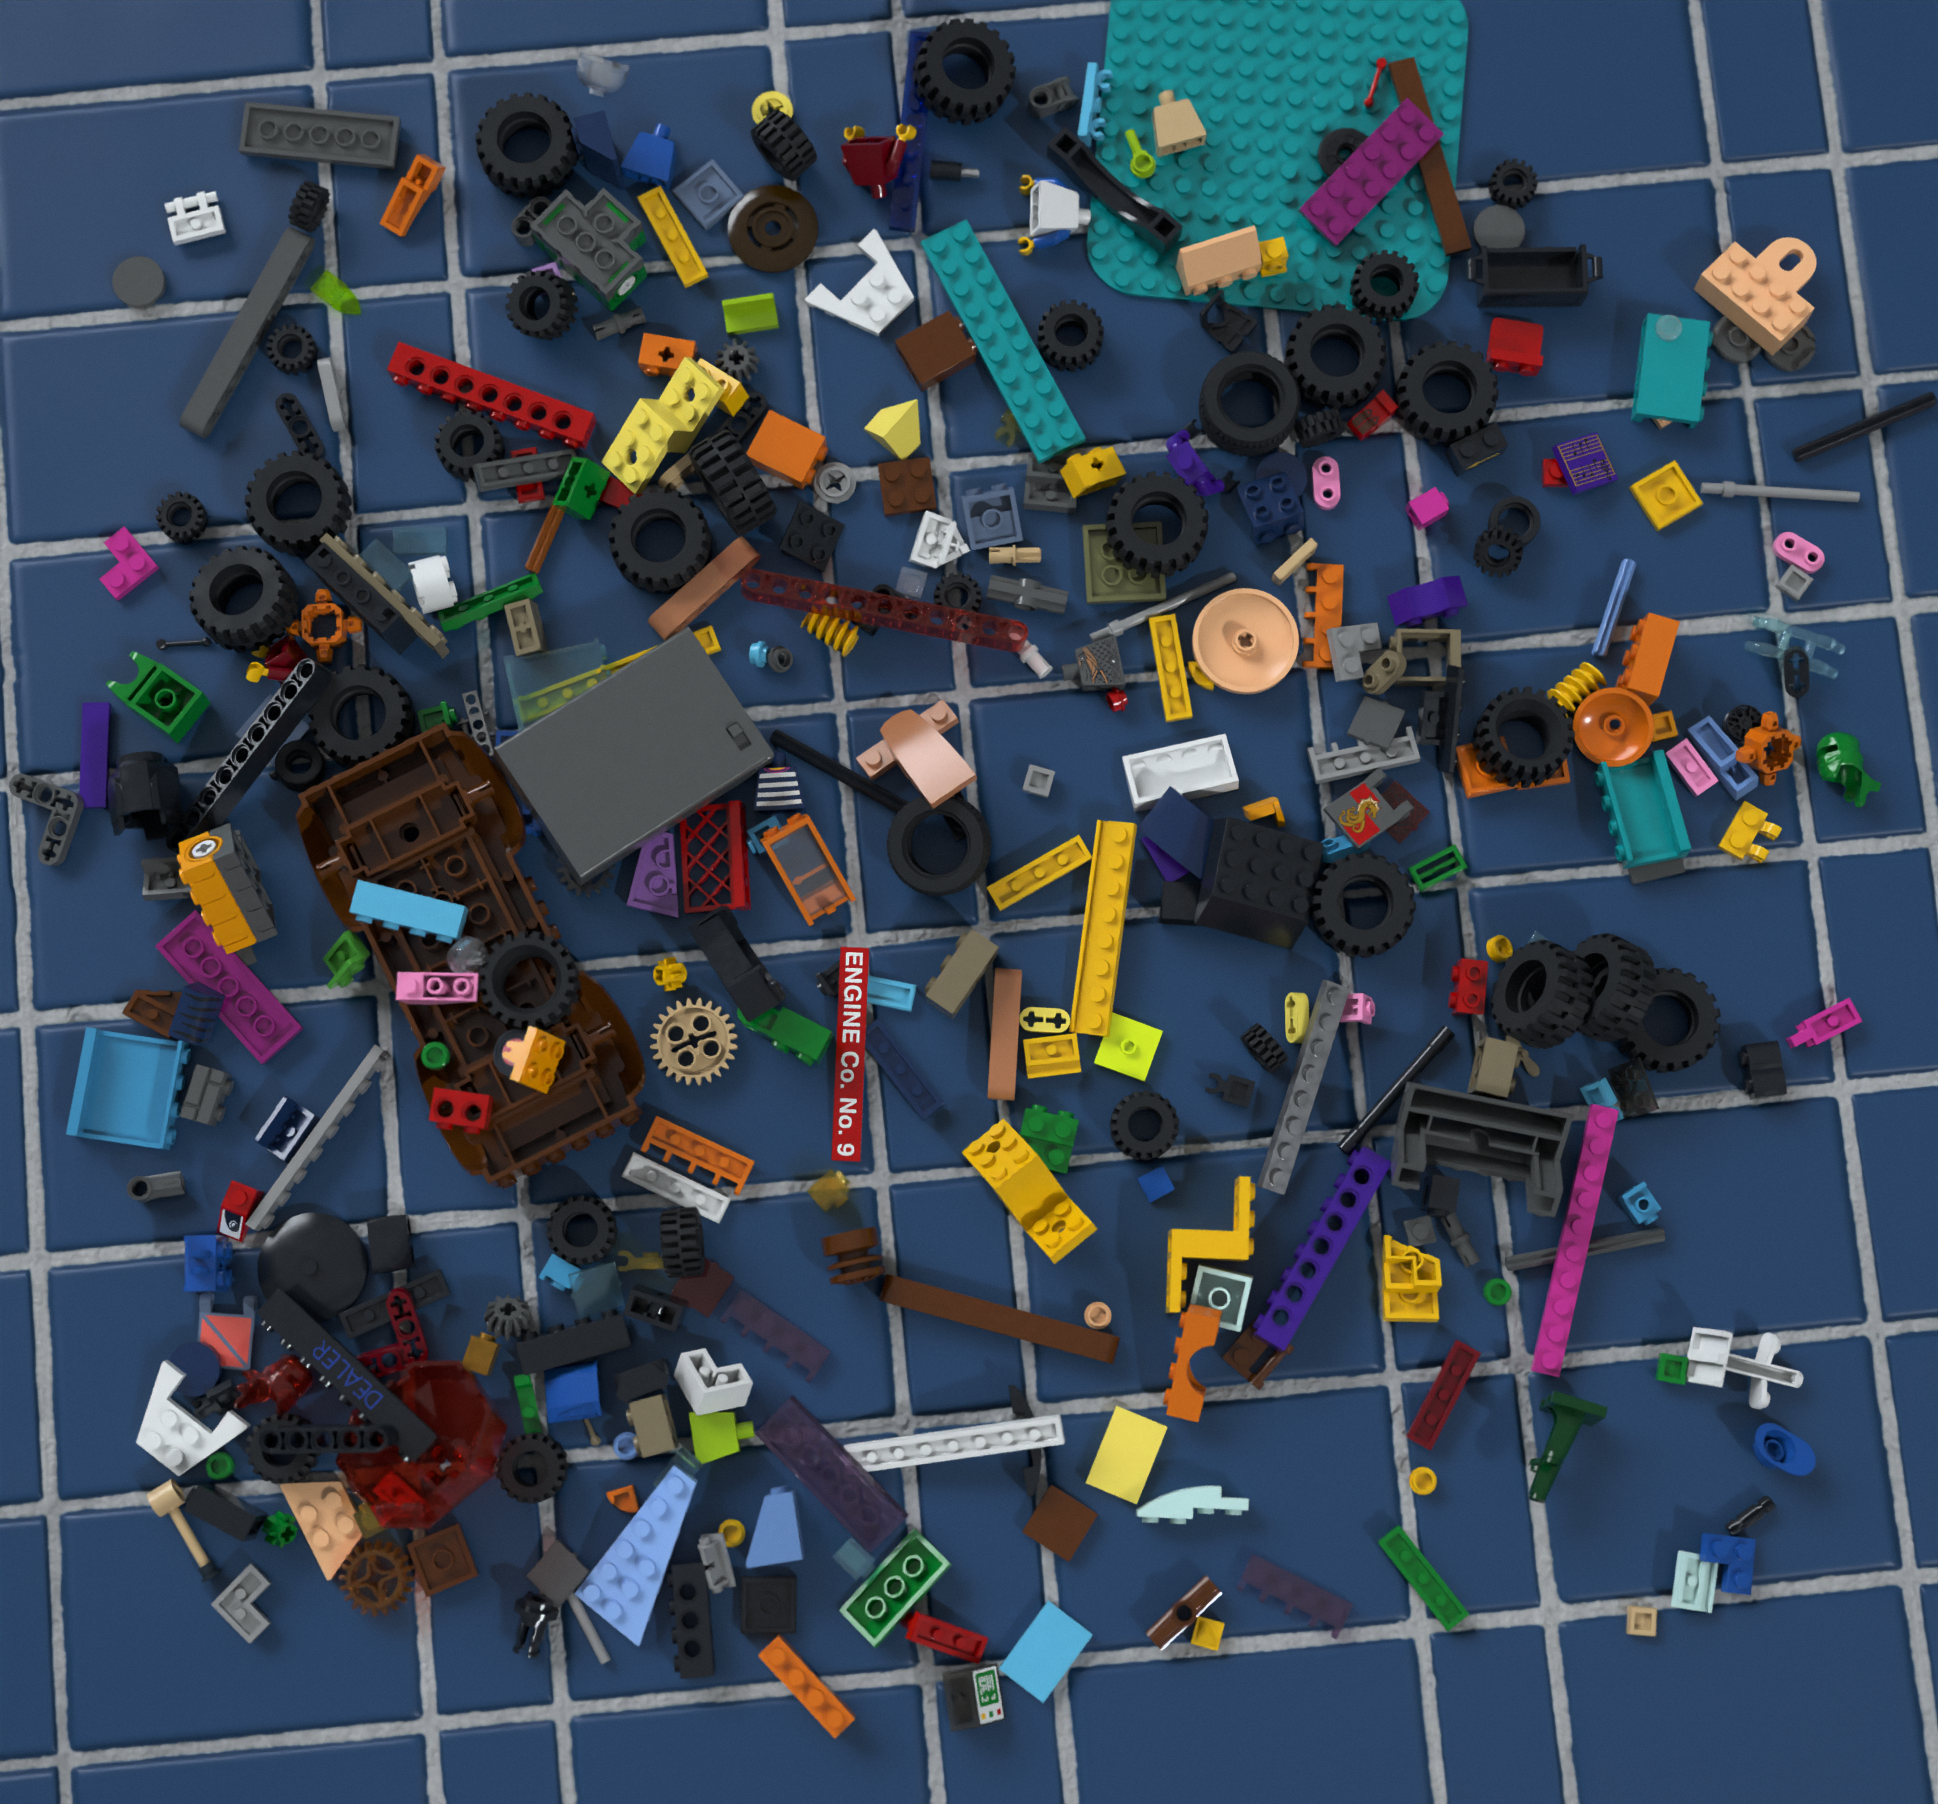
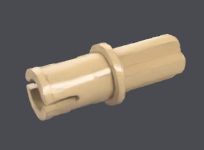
M1013 545V547H989V564L1013 563V566H1016V563L1041 562V548H1016V545Z

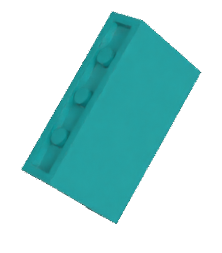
M1652 313L1646 315L1642 321L1631 421L1642 422L1644 418L1687 423L1688 428L1694 429L1699 421L1702 422L1705 407L1701 406V400L1707 391V381H1704V373L1708 371L1710 365L1707 347L1711 346L1713 331H1709V321Z
M1664 750L1653 751L1650 757L1637 759L1630 764L1619 767H1608L1606 761L1600 762L1594 773L1597 787L1602 789V808L1604 812L1608 811L1610 821H1608L1609 833L1611 837L1615 836L1617 844L1615 846V855L1618 862H1622L1623 869L1686 857L1691 850V845Z

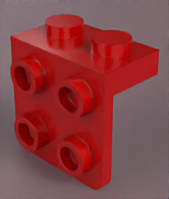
M1494 318L1491 322L1486 362L1490 361L1493 370L1498 372L1507 371L1519 373L1523 376H1537L1542 367L1544 357L1540 356L1543 326L1529 322Z

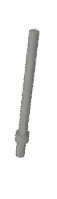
M1723 481L1722 484L1702 482L1700 488L1701 493L1721 494V497L1744 495L1859 502L1860 498L1859 492L1737 485L1732 481Z
M1232 571L1121 621L1114 620L1108 623L1107 627L1089 634L1090 639L1094 643L1110 636H1120L1124 634L1123 631L1143 623L1151 617L1161 615L1237 581L1236 576Z

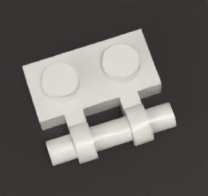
M202 191L198 192L197 196L185 199L178 197L174 198L173 202L165 203L167 214L177 212V216L167 218L175 245L226 233L220 207L218 205L209 207V203L219 201L216 191L209 193ZM200 207V210L186 213V209Z

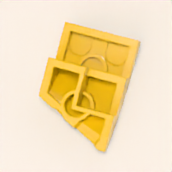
M1384 1235L1382 1244L1383 1321L1438 1322L1439 1307L1437 1293L1442 1286L1440 1259L1429 1254H1423L1411 1245H1403L1393 1240L1390 1235Z

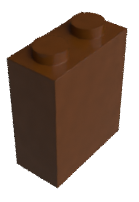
M949 310L895 340V349L921 392L976 362L975 352H977L975 343L971 338L967 339L962 332L964 326L958 316L953 317Z

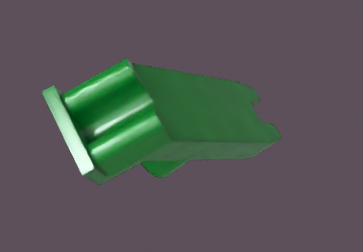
M524 1374L513 1376L525 1434L542 1433L530 1374L526 1376Z

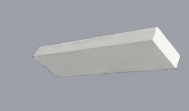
M633 1152L621 1176L685 1208L697 1207L700 1215L720 1224L731 1201L730 1198Z

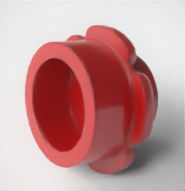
M1113 687L1112 691L1106 693V700L1112 712L1125 711L1124 705L1128 704V699L1122 689L1118 690L1116 687Z

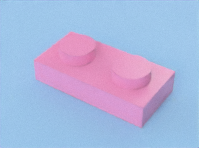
M1687 738L1665 753L1666 760L1695 798L1719 781Z

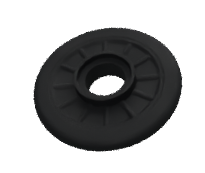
M1339 128L1328 133L1318 148V162L1323 172L1328 177H1331L1345 162L1339 157V152L1346 149L1353 154L1367 137L1362 132L1352 128Z

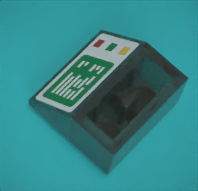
M997 1663L942 1671L951 1732L977 1728L1006 1720Z

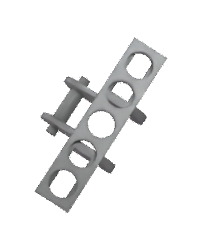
M476 690L464 693L462 696L469 719H460L461 721L457 723V726H461L463 732L475 739L479 745H487L490 750L489 756L494 757L490 736L495 737L496 734L495 732H488L484 715L489 716L490 712L488 710L482 711ZM470 695H474L476 700L472 705L469 704L467 698ZM478 708L479 712L472 714L471 709ZM477 720L483 722V727L479 730L473 727L474 722ZM468 724L471 725V729L473 732L472 735L469 734L467 727Z

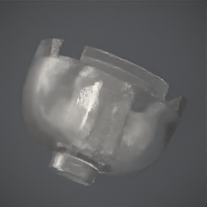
M580 52L577 62V74L580 82L590 88V94L604 97L605 92L614 93L620 90L626 81L630 66Z

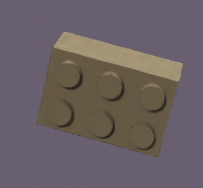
M973 929L968 934L963 932L955 944V949L957 950L953 956L950 954L946 956L940 965L941 974L938 978L933 976L924 989L926 990V1002L952 1020L998 955L999 947Z

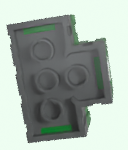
M604 188L586 206L579 200L577 201L566 189L530 225L536 245L545 250L559 266L564 267L567 273L580 285H584L586 290L598 301H601L611 313L647 277L643 258L635 252L638 247H641L646 242L642 222Z

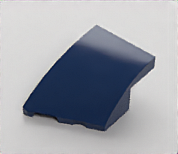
M1170 786L1139 825L1138 829L1201 880L1203 879L1215 819L1202 808L1192 804L1180 792Z

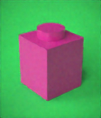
M1434 487L1408 502L1405 511L1417 530L1420 531L1446 516L1449 510V502L1443 492L1439 493L1437 488Z

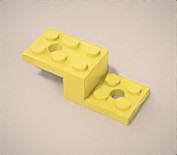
M684 357L659 400L644 398L638 400L601 463L634 494H642V491L647 486L667 452H687L725 388L691 357ZM691 388L694 389L695 393L693 401H690L688 396ZM635 450L637 460L633 464L631 454Z

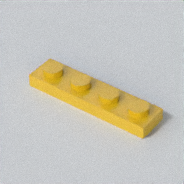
M661 185L638 196L641 207L685 289L708 278L706 269Z
M1171 614L1151 617L1148 622L1165 721L1173 722L1192 719L1193 715L1176 616Z
M1077 835L991 884L986 889L1000 912L1092 860V856L1080 835Z

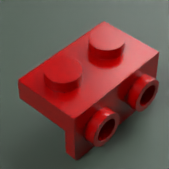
M1461 958L1456 962V966H1452L1451 981L1455 983L1454 992L1449 994L1448 1008H1452L1453 1016H1464L1465 1014L1482 1015L1484 1013L1488 973L1487 961Z

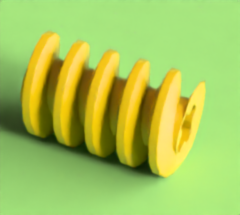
M821 602L809 611L800 627L804 628L808 625L807 632L809 634H813L816 631V638L818 640L825 637V645L829 646L834 643L833 650L836 652L843 648L842 656L846 657L858 641L859 635H857L859 626L856 625L851 630L848 629L850 620H846L841 624V614L839 613L832 618L833 609L829 608L823 612L824 603Z
M1583 662L1579 665V669H1574L1571 672V676L1567 675L1563 678V682H1558L1555 685V689L1551 688L1548 690V700L1555 696L1558 699L1555 704L1558 708L1564 705L1567 710L1575 713L1574 703L1580 705L1583 701L1581 697L1584 696L1586 698L1591 694L1590 689L1594 692L1600 690L1597 684L1600 683L1606 687L1607 682L1597 668L1587 662Z

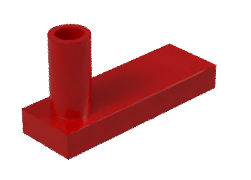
M915 1611V1614L908 1612L900 1621L901 1626L908 1630L905 1637L908 1640L979 1664L989 1639L982 1634Z

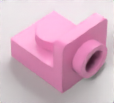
M1364 993L1348 994L1340 1022L1371 1024L1372 1017L1375 1015V1004L1372 998Z

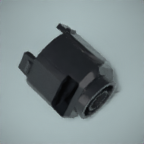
M142 751L120 756L116 759L117 770L108 779L107 786L114 836H120L125 829H144L147 841L167 838V824L179 825L180 818L184 814L178 768L171 763L164 762L163 754L158 752Z

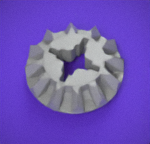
M832 462L818 470L814 479V487L818 497H821L826 503L830 502L838 505L840 502L848 501L855 492L856 478L853 471L847 465ZM830 477L836 481L842 479L840 482L841 492L835 487L828 488L831 485Z

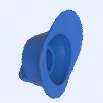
M1765 1423L1757 1429L1752 1449L1757 1460L1768 1469H1781L1795 1476H1805L1812 1472L1816 1464L1814 1451L1808 1443L1774 1423Z

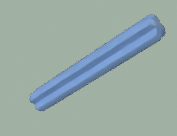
M1624 558L1621 562L1592 649V655L1595 657L1604 658L1607 655L1636 567V562Z

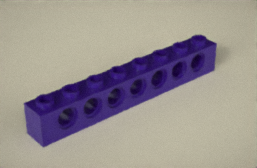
M1365 1146L1360 1148L1359 1151L1354 1149L1349 1156L1346 1164L1350 1166L1345 1175L1340 1173L1334 1182L1333 1187L1336 1188V1191L1332 1198L1327 1196L1319 1209L1323 1212L1318 1221L1314 1219L1306 1231L1310 1236L1305 1244L1300 1243L1293 1254V1257L1296 1258L1293 1266L1285 1268L1279 1278L1283 1282L1278 1291L1273 1289L1266 1301V1304L1269 1305L1264 1315L1260 1313L1252 1325L1256 1329L1252 1336L1280 1353L1287 1348L1391 1165L1390 1161ZM1355 1171H1361L1365 1174V1184H1358L1354 1180ZM1342 1194H1347L1352 1198L1353 1205L1351 1208L1344 1207L1341 1204L1340 1198ZM1329 1217L1336 1218L1339 1221L1340 1227L1338 1231H1332L1328 1228L1327 1220ZM1315 1241H1322L1326 1245L1325 1254L1320 1255L1315 1252ZM1302 1264H1308L1312 1267L1313 1275L1311 1278L1302 1276L1300 1272ZM1289 1287L1298 1290L1300 1297L1297 1302L1288 1299L1286 1293ZM1275 1311H1281L1285 1314L1286 1322L1284 1325H1277L1274 1322L1273 1314Z

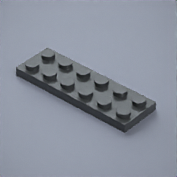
M245 102L239 152L241 155L395 170L401 119L398 116Z

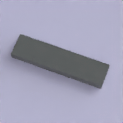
M572 448L477 463L473 465V471L478 490L482 492L563 479L572 457L577 456L575 449Z

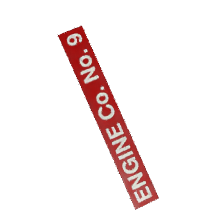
M840 947L831 1160L860 1162L869 967V948Z

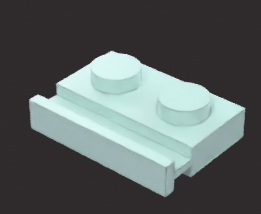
M1678 1550L1671 1606L1712 1613L1718 1563L1699 1561L1700 1554Z

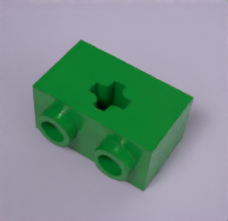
M572 457L552 505L575 519L591 520L592 515L597 510V503L602 491L607 486L610 472L588 458Z

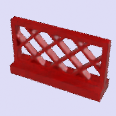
M739 800L723 804L706 805L695 812L704 819L694 830L687 825V818L680 822L684 913L712 912L720 906H728L730 910H751L748 844L746 842V806ZM726 810L727 820L719 828L710 818L716 811ZM707 822L717 830L708 842L698 835ZM721 834L728 839V847L722 854L711 846ZM695 836L705 844L696 856L688 851V844ZM708 849L718 856L709 869L699 861ZM722 860L729 865V874L723 881L713 873ZM696 863L706 870L697 883L690 878V870ZM709 875L720 883L711 895L700 887ZM690 882L694 885L692 889H690ZM723 887L731 892V904H720L714 899ZM697 889L708 897L701 906L691 907V897ZM712 901L716 905H709V903Z

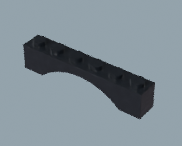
M1066 127L1047 145V158L1163 256L1181 238L1183 226L1163 209L1145 201L1124 186L1099 162L1086 144Z

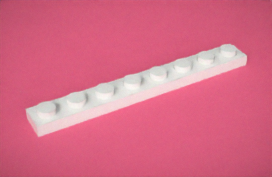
M1057 1414L846 1444L843 1447L847 1473L855 1474L1061 1445L1065 1443L1061 1415Z

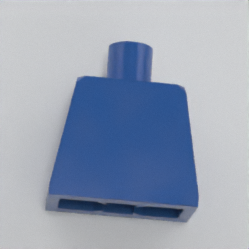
M656 124L653 135L645 132L638 134L621 164L623 177L655 187L661 185L662 189L670 191L677 150L675 142L668 140L671 131L668 126Z

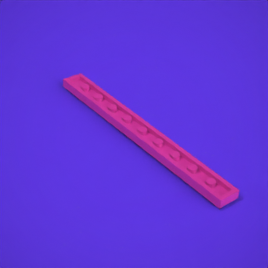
M1590 1104L1531 1371L1555 1377L1560 1376L1619 1110L1596 1104Z

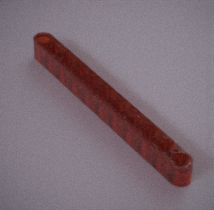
M759 569L746 570L741 577V594L750 601L1008 652L1021 651L1028 637L1027 626L1017 620ZM750 581L757 582L760 586H758L757 588H750L746 584ZM777 586L783 587L786 591L784 593H776L773 591V588ZM801 592H808L812 597L804 599L799 594ZM834 597L838 602L830 604L825 599ZM860 602L864 605V608L856 609L852 606V603ZM886 607L890 610V613L882 614L878 609ZM907 612L914 613L917 616V618L908 619L904 616V614ZM937 617L940 618L943 621V623L940 625L933 624L930 619ZM965 623L969 626V629H959L956 624ZM991 628L995 634L987 635L983 632V629ZM1017 633L1021 639L1013 640L1009 634Z

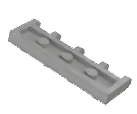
M1405 727L1407 736L1394 738L1388 751L1371 744L1365 745L1363 741L1356 739V747L1339 750L1337 743L1334 742L1330 743L1332 752L1315 755L1313 747L1307 748L1315 783L1320 784L1374 772L1378 768L1385 770L1420 762L1421 758L1412 727Z

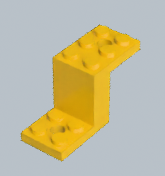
M1004 1118L962 1151L965 1158L988 1182L1022 1229L1054 1264L1097 1230L1093 1222L1068 1197L1038 1154Z
M1239 1176L1235 1179L1233 1231L1171 1229L1168 1231L1166 1313H1180L1181 1308L1186 1306V1291H1181V1280H1186L1187 1263H1182V1259L1246 1261L1250 1255H1253L1254 1239L1249 1238V1228L1254 1227L1255 1220L1254 1211H1250V1201L1255 1199V1183H1251V1177Z

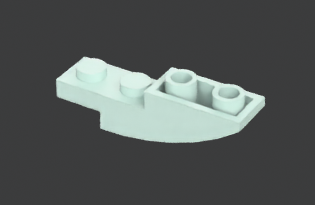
M1219 1485L1188 1487L1169 1492L1145 1503L1136 1509V1516L1142 1517V1522L1158 1523L1159 1518H1170L1169 1523L1186 1524V1519H1193V1508H1198L1197 1513L1214 1514V1509H1225L1226 1515H1242V1510H1249V1499L1221 1497L1222 1486Z

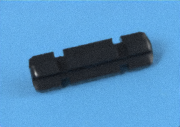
M1763 1496L1757 1501V1505H1751L1737 1515L1736 1520L1732 1519L1726 1523L1725 1528L1731 1536L1737 1537L1743 1532L1744 1528L1748 1529L1763 1518L1764 1513L1768 1514L1774 1510L1776 1506L1769 1496Z

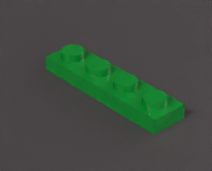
M533 572L454 604L452 607L439 610L437 613L444 632L457 630L466 623L482 620L491 613L505 610V605L528 598L534 599L538 594L543 593L536 573Z
M1400 1525L1395 1526L1377 1541L1382 1550L1446 1631H1450L1469 1615Z

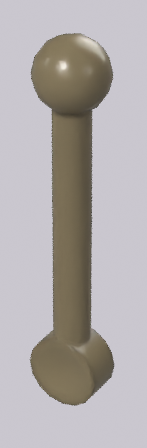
M589 1418L583 1419L591 1436L590 1443L593 1446H598L601 1443V1438L595 1434Z

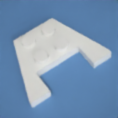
M873 229L858 244V249L876 265L842 300H839L820 283L804 300L812 308L821 309L830 316L839 317L848 321L849 324L879 337L914 301V296L878 232Z
M165 1360L161 1364L136 1443L176 1475L181 1476L240 1433L247 1430L251 1424L233 1410H230L214 1431L209 1429L171 1399V1395L187 1374L169 1360Z

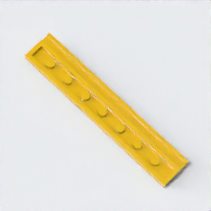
M1097 820L1069 1032L1104 1037H1109L1137 830L1135 823Z

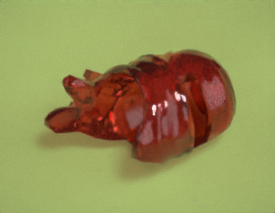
M288 1353L281 1354L278 1361L264 1367L262 1372L252 1369L243 1370L242 1374L247 1378V1383L237 1385V1390L243 1394L234 1401V1407L242 1409L249 1404L264 1402L271 1398L277 1403L276 1415L281 1416L288 1412L292 1406L296 1405L312 1386L313 1373L298 1360L299 1356Z

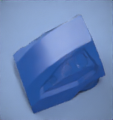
M597 1360L544 1370L549 1424L603 1416L599 1400L601 1396L598 1388L597 1367H599Z

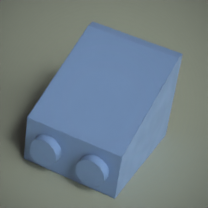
M788 1485L774 1487L770 1489L771 1493L764 1497L746 1561L747 1568L802 1560L805 1557L796 1491L789 1490Z

